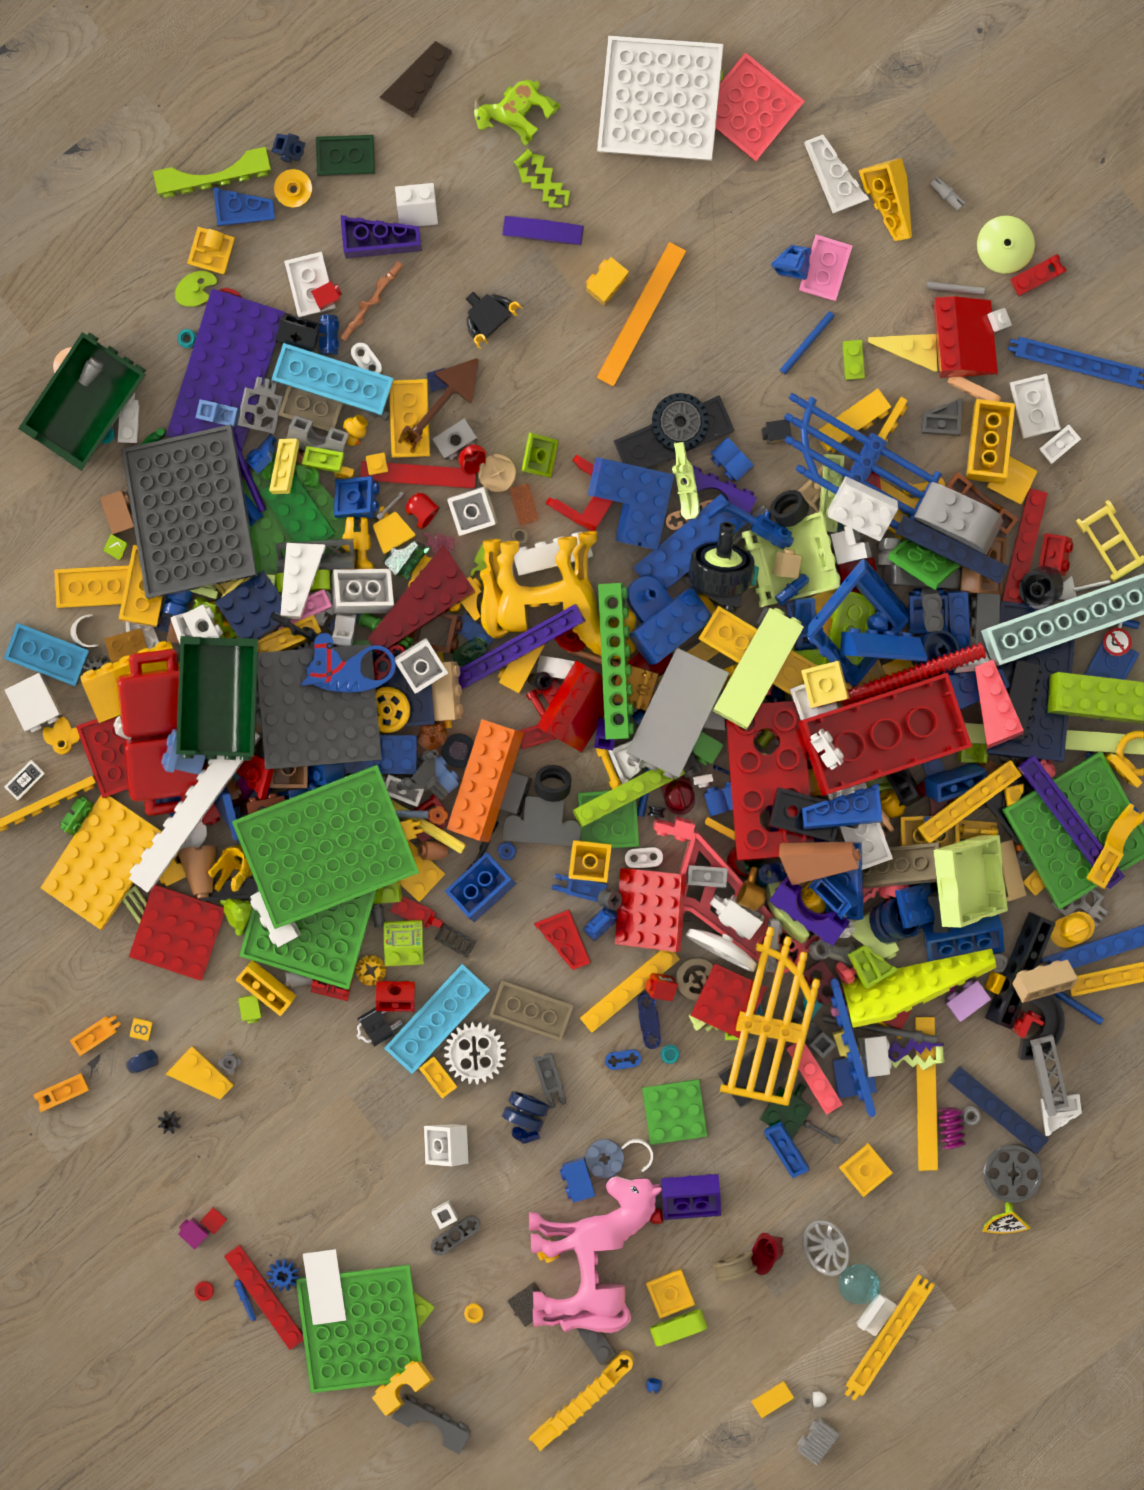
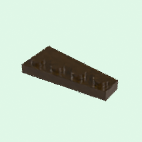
M435 41L380 96V99L413 118L452 54V50Z

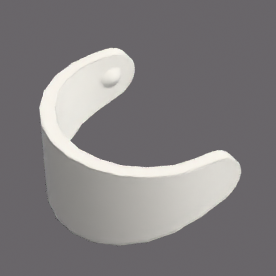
M93 614L78 618L71 627L72 640L82 648L99 646V644L86 645L82 643L76 634L78 622L83 618L92 617Z
M631 1139L621 1149H624L630 1143L638 1142L645 1145L650 1151L649 1163L641 1170L644 1172L653 1161L652 1148L642 1139Z

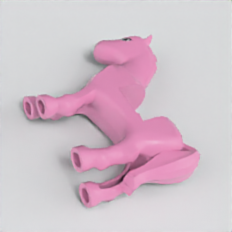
M618 1176L612 1177L607 1182L606 1188L608 1193L618 1200L621 1207L606 1215L593 1216L577 1222H549L544 1220L538 1212H529L530 1231L539 1230L545 1237L549 1238L553 1236L567 1237L560 1241H548L539 1234H531V1252H543L548 1257H555L564 1251L574 1250L577 1254L581 1271V1284L578 1293L573 1297L554 1299L546 1297L543 1292H533L534 1327L561 1324L564 1332L583 1328L595 1332L613 1333L625 1328L631 1322L632 1317L625 1304V1285L615 1283L599 1284V1276L594 1266L598 1265L596 1251L623 1248L624 1241H627L629 1236L634 1235L650 1221L656 1209V1196L662 1190L659 1184L653 1185L649 1179L628 1180Z

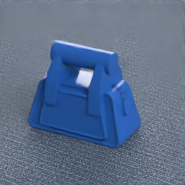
M790 245L771 263V266L778 275L806 280L812 250L807 247Z
M602 908L586 924L583 931L593 941H596L616 922L617 913L615 910Z

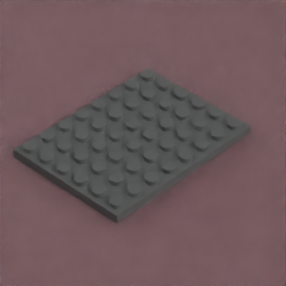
M231 424L121 449L147 599L258 576L234 430Z

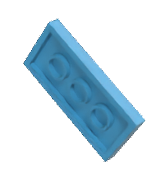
M17 623L4 659L77 686L83 670L82 667L85 665L90 650Z

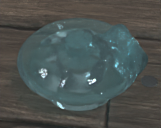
M851 1265L842 1272L839 1278L840 1293L850 1303H868L879 1294L880 1277L877 1276L872 1268L866 1265Z

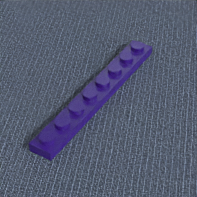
M578 605L570 606L460 668L458 679L461 689L464 690L586 622Z
M1035 755L1030 756L1018 766L1019 770L1093 867L1103 850V846ZM1118 866L1106 885L1110 889L1125 877Z

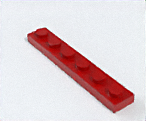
M1030 488L1027 492L1001 601L1022 603L1019 594V584L1030 569L1047 492Z
M238 1245L225 1254V1259L288 1349L291 1350L304 1341L302 1331L243 1247Z

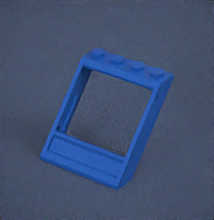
M862 559L809 623L807 634L810 643L815 644L819 648L820 654L823 657H827L830 663L840 661L845 682H849L854 687L859 684L879 658L864 657L858 666L852 664L845 655H840V649L826 635L822 628L851 590L856 587L876 611H881L888 615L890 618L888 631L895 632V636L909 622V609L865 559Z

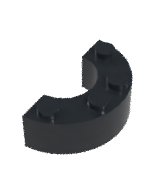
M1054 994L1028 1001L1039 1008L1044 1024L1043 1026L1041 1025L1040 1030L1035 1035L1020 1039L1018 1052L1020 1060L1034 1059L1030 1040L1053 1035L1055 1045L1057 1046L1064 1032L1065 1016L1063 1008ZM1050 1041L1041 1043L1042 1051L1045 1053L1051 1047Z

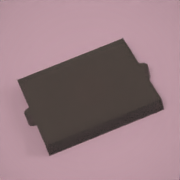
M535 1282L507 1300L515 1312L514 1315L518 1316L525 1327L533 1322V1292H542Z

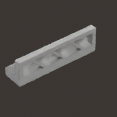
M1049 1035L1030 1040L1045 1110L1048 1116L1052 1117L1057 1115L1056 1109L1068 1107L1069 1105L1054 1037ZM1050 1041L1051 1047L1045 1053L1042 1051L1041 1043ZM1048 1058L1055 1062L1051 1070L1047 1069L1045 1065ZM1052 1075L1059 1080L1055 1088L1050 1086L1049 1083ZM1055 1093L1062 1096L1063 1102L1054 1104L1053 1096Z

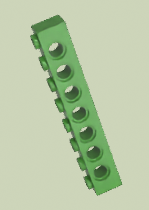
M624 583L598 584L606 739L632 738V734L635 731L634 723H631V715L634 713L633 703H630V695L633 694L632 684H629V676L632 675L631 664L628 665L631 649L630 645H627L630 629L629 626H626L629 610L628 606H625L628 590L627 587H624ZM617 598L618 606L613 609L610 607V600ZM614 617L619 619V625L616 628H613L610 624L611 619ZM615 636L620 639L618 647H613L611 643ZM615 656L621 658V664L618 667H615L612 663ZM616 675L622 678L620 686H616L613 682ZM618 694L623 697V703L619 706L614 702V698ZM618 714H622L624 717V722L621 725H618L615 721Z

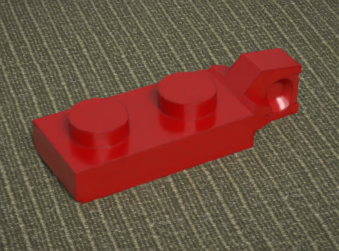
M403 895L402 901L394 902L390 912L410 921L422 920L423 927L430 928L433 925L441 928L443 920L435 917L436 912L433 909Z

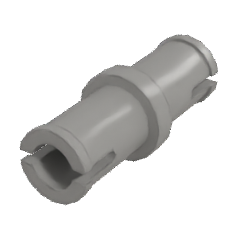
M939 176L930 183V186L942 196L941 198L947 200L956 211H959L966 203L954 192V188L949 187Z

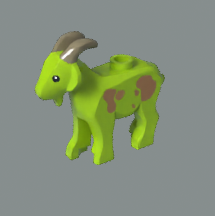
M524 80L518 82L513 88L509 86L503 94L505 96L504 99L498 104L481 105L480 102L485 98L484 93L477 95L473 102L474 117L479 130L483 131L487 127L494 128L490 123L492 118L517 132L525 147L533 139L532 136L538 131V128L533 126L524 117L532 106L541 107L545 118L548 119L551 115L555 114L561 105L550 97L543 96L538 92L540 87L538 80L536 82Z

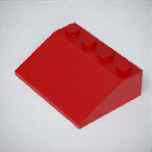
M958 296L935 297L933 309L940 378L998 375L994 331L987 315L992 312L991 300Z
M576 660L537 727L582 753L597 728L598 718H603L604 716L603 676Z

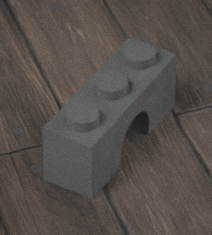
M795 1005L791 1022L802 1024L804 1013ZM785 1012L780 1016L782 1020L784 1019ZM812 1020L810 1021L805 1041L824 1059L837 1044Z

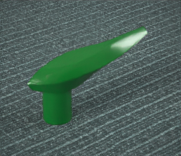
M159 428L147 436L140 445L162 440L166 429Z

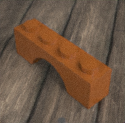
M958 472L954 474L945 486L998 512L1004 521L999 532L1004 536L1009 533L1019 520L1005 508L987 498Z

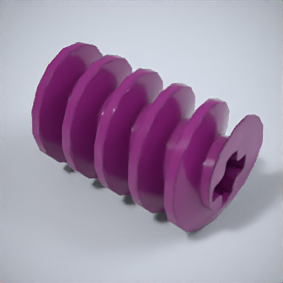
M957 1108L938 1109V1111L944 1112V1115L939 1116V1119L945 1120L940 1126L946 1129L940 1132V1134L946 1135V1138L941 1139V1142H945L947 1145L942 1148L953 1149L965 1145L966 1142L961 1140V1138L965 1137V1133L959 1132L964 1129V1125L959 1124L964 1119L958 1117L963 1114V1111Z

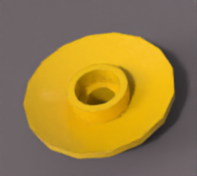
M286 170L275 180V196L284 206L291 208L300 207L311 197V181L300 170ZM292 186L297 187V191L295 193H292L290 191V188Z

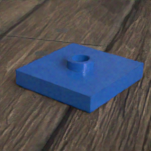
M847 1058L833 1060L838 1097L857 1096V1090L860 1088L858 1082L855 1083L852 1076V1071H855L853 1063L849 1064ZM866 1077L870 1093H876L875 1077Z

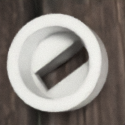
M819 1391L812 1392L814 1407H822L826 1403V1395Z

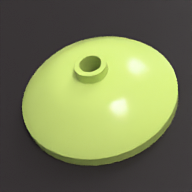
M999 216L990 220L981 229L977 239V252L983 264L990 270L1001 274H1010L1021 270L1029 263L1035 249V240L1031 229L1025 222L1013 216ZM1009 240L1011 242V245L1006 246L1004 244V241Z

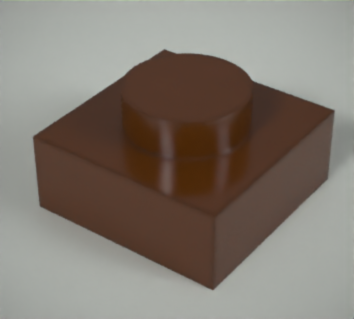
M233 781L228 782L226 785L228 793H230L233 806L237 807L241 805L239 798L243 797L239 786L235 787Z

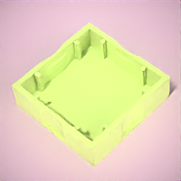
M979 835L934 850L942 927L961 928L978 922L984 917H992L1008 911L1002 873L1000 835Z

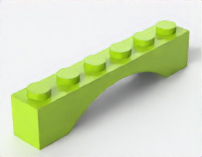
M261 147L246 151L235 164L214 174L192 175L170 167L153 171L158 195L166 199L174 197L175 193H193V190L198 188L208 190L212 188V185L216 184L227 186L231 184V181L235 180L245 182L250 180L249 177L257 176V178L269 176L268 173L272 172L267 148Z
M657 769V771L649 770L574 809L573 813L582 828L673 780L664 776V771ZM684 770L682 771L680 777L685 774Z

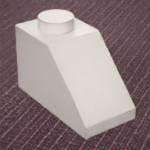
M540 655L536 673L547 672L550 677L565 679L575 661Z

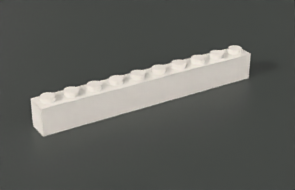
M256 730L255 745L262 736V734ZM217 755V759H210L208 761L210 766L206 771L202 770L196 778L199 780L195 787L192 785L185 794L188 797L184 802L180 801L175 807L174 811L176 813L173 818L169 817L163 824L165 829L162 833L158 832L152 840L154 843L150 849L146 848L142 853L141 858L143 859L140 864L136 863L129 873L132 875L129 879L146 892L153 889L244 760H240V756H236V760H224V756Z

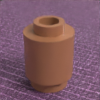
M422 841L418 846V854L423 860H441L447 856L448 847L440 841Z

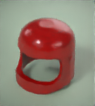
M424 493L413 495L405 506L408 516L414 514L418 518L417 527L420 530L425 529L440 509Z

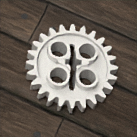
M472 1022L471 1027L464 1023L463 1030L457 1027L458 1034L451 1032L453 1039H447V1042L451 1045L444 1047V1049L449 1051V1053L444 1054V1057L450 1059L445 1064L452 1065L449 1071H456L455 1078L461 1075L462 1082L465 1078H468L469 1084H471L472 1079H475L476 1084H478L481 1078L484 1083H486L487 1076L493 1079L492 1072L499 1074L497 1066L503 1067L500 1060H505L506 1057L501 1055V1053L506 1052V1049L500 1047L505 1042L498 1041L501 1035H494L495 1028L489 1031V1024L482 1028V1022L478 1024V1027H475L474 1022ZM472 1036L476 1037V1050L480 1052L477 1056L478 1070L474 1068V1055L470 1054L473 1051ZM487 1038L489 1045L485 1048L481 1047L478 1043L479 1039ZM466 1039L470 1042V1047L463 1049L460 1047L459 1042ZM488 1057L491 1060V1064L487 1067L482 1066L480 1059ZM467 1058L471 1061L472 1065L469 1068H464L461 1065V1061Z

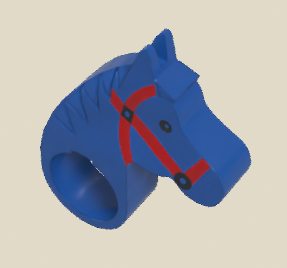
M322 633L314 640V659L309 667H306L308 677L301 683V686L313 684L328 691L344 693L368 691L382 685L393 676L396 667L395 658L387 648L374 645L367 647L349 660L342 661L339 654L333 650L334 641L332 636L328 633ZM369 651H381L390 660V672L382 680L365 678L360 672L362 657Z

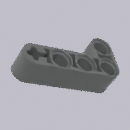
M883 565L882 579L887 585L929 587L900 566ZM957 569L938 588L960 589L961 570Z

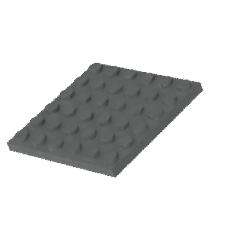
M371 644L333 647V650L339 654L342 661H347L362 650L370 647ZM314 649L258 653L257 684L265 770L382 760L375 688L357 693L328 691L313 684L301 686V683L308 677L306 667H309L314 659ZM369 651L362 657L360 672L365 678L375 680L372 651Z

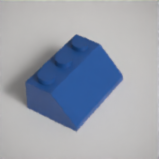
M486 852L450 885L445 892L464 914L475 923L517 883Z

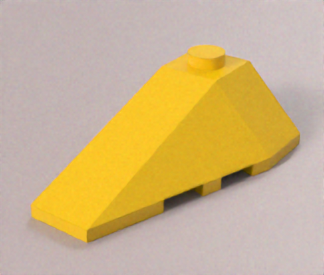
M902 158L860 169L859 173L864 190L874 200L875 204L873 205L876 210L879 209L884 217L883 222L894 241L911 238L908 181Z

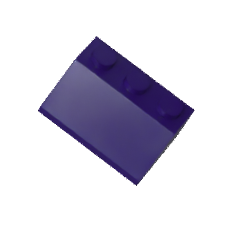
M719 1174L661 1178L664 1220L721 1216Z

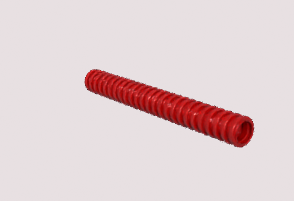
M979 642L976 646L975 644L972 647L967 646L965 650L962 648L959 652L958 650L953 654L950 652L948 656L945 654L942 658L939 656L936 660L934 658L930 662L927 660L925 664L922 662L919 666L917 664L913 668L910 666L908 670L905 668L902 672L900 670L896 674L893 672L891 673L892 675H886L885 678L880 677L879 680L876 678L873 682L870 680L868 684L863 683L862 686L857 685L856 688L853 686L851 690L847 689L849 699L842 700L843 706L871 698V696L875 697L877 694L881 695L883 692L887 693L889 690L893 691L894 688L899 689L900 686L905 687L906 684L911 685V682L917 683V680L922 681L923 678L934 677V674L940 675V672L951 671V668L957 669V666L963 667V664L969 665V662L974 663V660L980 661V658L986 659L984 646Z

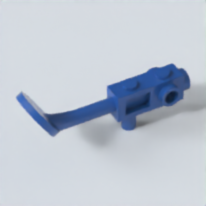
M725 501L706 515L708 519H711L723 511L732 513L752 524V532L781 549L789 548L794 541V538L791 537L792 532L786 527H782L770 520V511H765L763 515L760 514L755 518L729 501Z

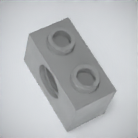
M464 418L432 440L444 459L449 458L452 460L459 456L460 450L468 445L476 444L477 437ZM453 436L461 438V443L458 446L451 444L450 441Z

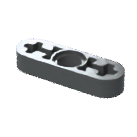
M473 1215L467 1216L436 1237L431 1244L432 1252L436 1255H443L475 1234L480 1228L479 1219ZM469 1220L471 1222L475 1221V1229L468 1228L466 1230L468 1234L464 1235L463 1229L459 1226L462 1225L465 1228ZM453 1230L461 1233V1238L457 1241L452 1240L450 1237V1233ZM444 1236H447V1240L452 1245L449 1246V1244L446 1243L443 1246L444 1250H436V1242L443 1243L446 1240Z

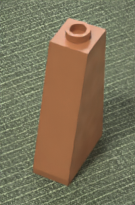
M853 842L781 843L779 848V857L792 885L858 869L859 860H861L860 851L855 848Z

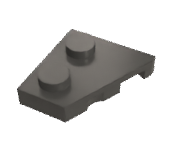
M959 398L955 402L947 405L944 404L935 410L923 413L921 434L960 436L963 399Z

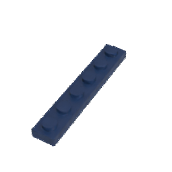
M903 516L895 532L998 584L1001 583L1009 567L906 516Z
M960 1066L947 1080L1036 1154L1048 1142L1049 1139Z

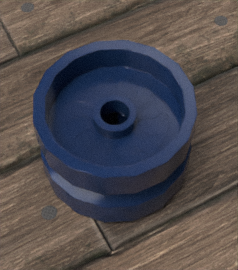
M945 630L928 632L917 636L922 642L929 662L933 658L936 660L939 656L942 658L945 654L948 656L950 652L960 651L955 637ZM911 660L913 666L916 664L919 666L922 662L923 664L926 663V661Z
M896 897L877 904L870 912L869 923L871 930L882 943L894 944L912 937L918 930L919 925L903 929Z
M511 1091L508 1101L515 1107H505L502 1117L523 1128L540 1132L544 1121L538 1116H547L550 1105L533 1096Z

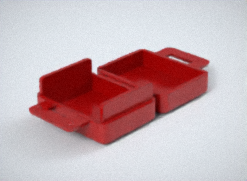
M174 649L134 653L129 657L130 674L121 675L117 678L121 727L124 735L131 737L130 740H125L124 743L129 796L133 801H144L145 813L149 816L176 813L174 809L180 801L156 804L155 799L180 796L181 801L184 802L188 797L185 795L192 785L195 787L199 781L196 779L199 774L174 769L173 773L165 771L161 763L163 754L166 753L168 748L166 745L169 734L171 735L172 729L177 730L179 689L177 652ZM166 661L167 670L142 673L141 664Z

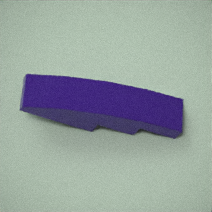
M505 216L502 235L550 243L581 245L584 226Z

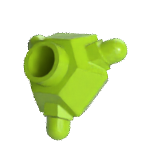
M231 898L220 900V903L224 905V913L229 924L235 928L237 936H242L250 919L252 905L247 900L244 902L240 899Z

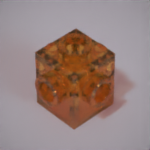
M437 721L436 724L422 725L417 737V742L421 746L432 751L438 746L442 747L446 742L447 730L443 723Z

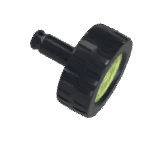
M731 522L720 524L718 542H708L699 545L691 555L689 566L690 581L695 587L709 594L734 596L747 591L752 584L755 560L749 551L733 544L735 525Z

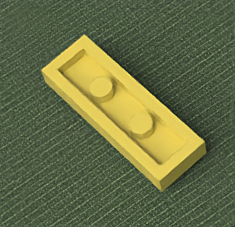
M297 438L279 439L269 490L272 494H290L300 443Z

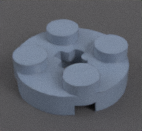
M600 1139L593 1142L586 1153L588 1169L594 1176L609 1178L616 1175L621 1170L624 1162L621 1147L609 1139ZM603 1153H605L606 1156H610V1159L607 1160L606 1164H604L603 1161L599 1160V1158L602 1157Z

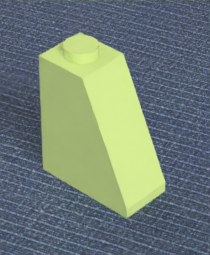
M870 912L864 914L862 920H854V927H851L855 928L852 935L854 938L872 949L876 955H880L887 960L897 955L896 952L899 951L896 943H882L873 934L869 923Z

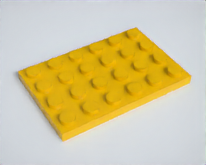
M100 795L92 807L93 810L89 812V816L83 821L81 828H79V831L68 844L44 881L41 889L100 930H103L134 883L129 879L132 875L129 873L136 863L140 864L143 859L141 858L142 853L146 848L150 849L154 844L152 842L153 838L158 832L162 833V831L112 796L102 798V795Z

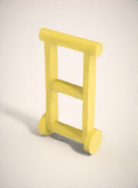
M1107 500L1104 502L1105 507L1083 521L1077 519L1075 522L1083 534L1087 532L1112 572V575H1110L1111 580L1115 582L1144 563V556L1139 557L1114 517L1116 513L1114 506ZM1107 514L1119 534L1100 545L1089 525ZM1124 541L1135 560L1116 571L1105 551Z

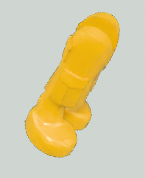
M347 517L345 533L342 539H353L354 549H358L356 569H374L373 563L368 561L366 551L371 547L367 517L360 518V532H353L354 519L353 517ZM342 545V548L346 550L345 553L350 552L349 545Z

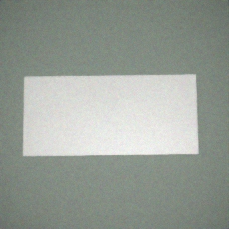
M336 1249L303 1254L313 1325L345 1321L346 1315Z

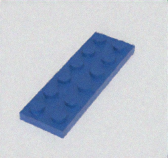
M720 494L700 511L696 519H690L660 544L658 550H653L635 565L633 569L640 577L647 576L656 579L667 590L689 571L691 555L695 548L704 543L718 542L721 523H733L735 525V533L746 522L742 518L726 511L711 519L707 518L706 515L711 510L728 501L723 494Z

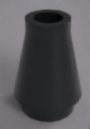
M547 672L531 673L527 678L528 683L540 691L547 690L552 684V679Z

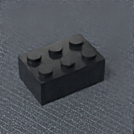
M767 1043L765 1044L754 1091L761 1093L766 1090L774 1053ZM756 1048L742 1057L735 1087L747 1088ZM733 1063L718 1073L725 1085H728ZM781 1063L775 1084L788 1076ZM731 1094L740 1107L752 1100V1098Z

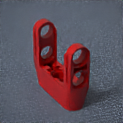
M575 455L572 462L579 469L592 476L594 465ZM593 496L583 514H580L558 499L549 497L545 504L589 531L596 530L613 503L612 500Z

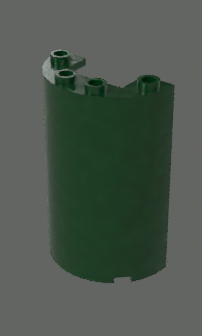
M83 332L80 334L18 428L81 471L84 470L146 376V369L138 364L134 367V362L126 356L123 359L117 356V350L111 346L105 348L97 342L99 338L90 332L88 335ZM94 357L104 364L102 367L103 371L87 387L78 380L86 360Z
M180 636L176 754H182V758H194V755H205V759H217V755L224 756V760H236V756H240V760L252 761L255 748L259 639Z

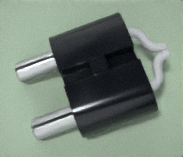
M376 1007L357 1018L360 1024L357 1026L358 1034L356 1036L359 1040L363 1039L366 1043L371 1042L375 1047L393 1036V1030L402 1026L403 1023L399 1019L389 1025L383 1016L388 1011H376ZM360 1027H362L363 1030L366 1032V1035L369 1038V1040H367L363 1036H360Z

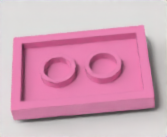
M815 235L809 259L808 277L806 280L802 279L799 291L836 302L852 245Z

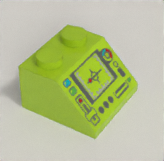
M422 920L384 922L385 966L424 965Z

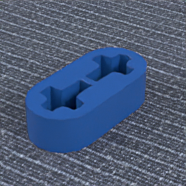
M635 1049L610 1052L605 1058L606 1066L611 1070L636 1067L641 1062V1055ZM630 1053L638 1056L635 1063H631V1060L624 1061V1058L630 1057ZM611 1056H615L616 1059L622 1058V1061L616 1062V1066H612V1063L608 1062V1060H611Z

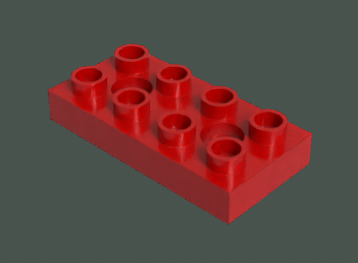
M794 701L761 703L747 730L725 718L737 862L779 859L781 843L814 842L812 837L778 829L777 832H770L760 823V816H762L763 812L768 807H773L778 787L810 796L806 746L798 725L801 719ZM761 731H770L779 740V747L777 746L776 750L770 755H763L754 747L753 739H756ZM789 806L787 809L788 815L795 817L797 813L795 807Z

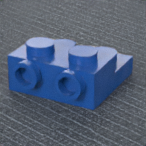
M372 476L335 480L334 516L336 518L355 516L356 519L361 517L375 518V513L379 512V503L376 500V494L380 493L379 483Z
M922 588L913 589V592H908L910 633H928L922 619L923 606L920 599ZM937 588L942 600L941 614L944 620L942 630L948 632L949 597L947 591H944L943 588Z

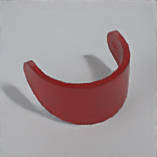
M734 847L728 854L727 863L738 876L749 877V874H744L737 868L735 862L736 847Z

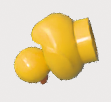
M359 414L355 417L347 418L343 424V429H346L349 433L347 441L349 446L360 445L359 439L366 435L368 422Z

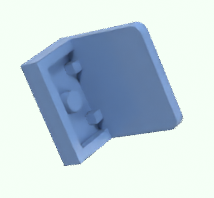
M172 729L171 735L169 734L166 745L168 748L166 753L163 754L161 762L165 771L173 773L174 769L200 774L205 761V755H194V758H182V754H176L177 730Z

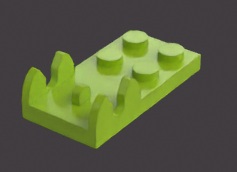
M850 592L830 616L833 620L829 638L839 649L842 632H849V628L861 629L860 633L869 630L866 623L867 618L874 615L875 608L862 594ZM845 655L856 666L863 660V657ZM827 657L823 658V665L830 663Z

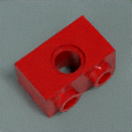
M376 981V1011L415 1012V982Z

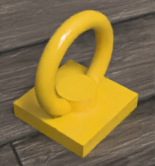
M1140 730L1132 731L1122 737L1117 745L1116 755L1109 752L1104 755L1109 765L1125 782L1136 788L1143 783L1138 777L1144 776V768L1136 769L1124 757V748L1133 739H1144V731Z

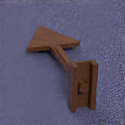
M477 358L436 372L435 376L449 387L416 426L410 428L407 425L402 430L398 442L400 444L404 440L412 446L411 453H414L418 448L424 428L455 392L469 403L472 402L478 367Z

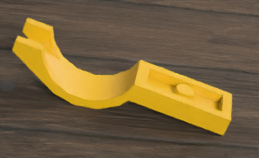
M1129 804L1111 826L1105 840V846L1086 878L1100 888L1105 889L1124 855L1123 847L1125 841L1133 829L1144 820V812L1139 814L1134 811L1133 804Z

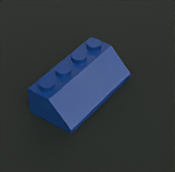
M849 628V632L841 633L840 655L927 661V655L919 637H913V633L901 632V636H895V632L884 631V635L878 634V630H866V633H860L861 629Z
M999 914L992 917H984L978 922L961 928L953 927L948 933H934V922L922 925L928 962L992 949L993 954L1005 952L1003 926Z

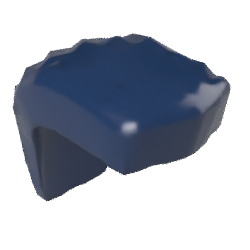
M152 1049L145 1051L128 1060L126 1063L127 1069L130 1073L147 1070L158 1065V1056Z

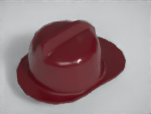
M683 775L661 786L668 810L677 815H683L692 810L695 804V794L689 778H685Z
M762 1233L758 1236L751 1250L753 1253L751 1259L753 1265H757V1270L755 1271L757 1274H768L774 1263L782 1257L784 1252L782 1237L772 1236L768 1233Z

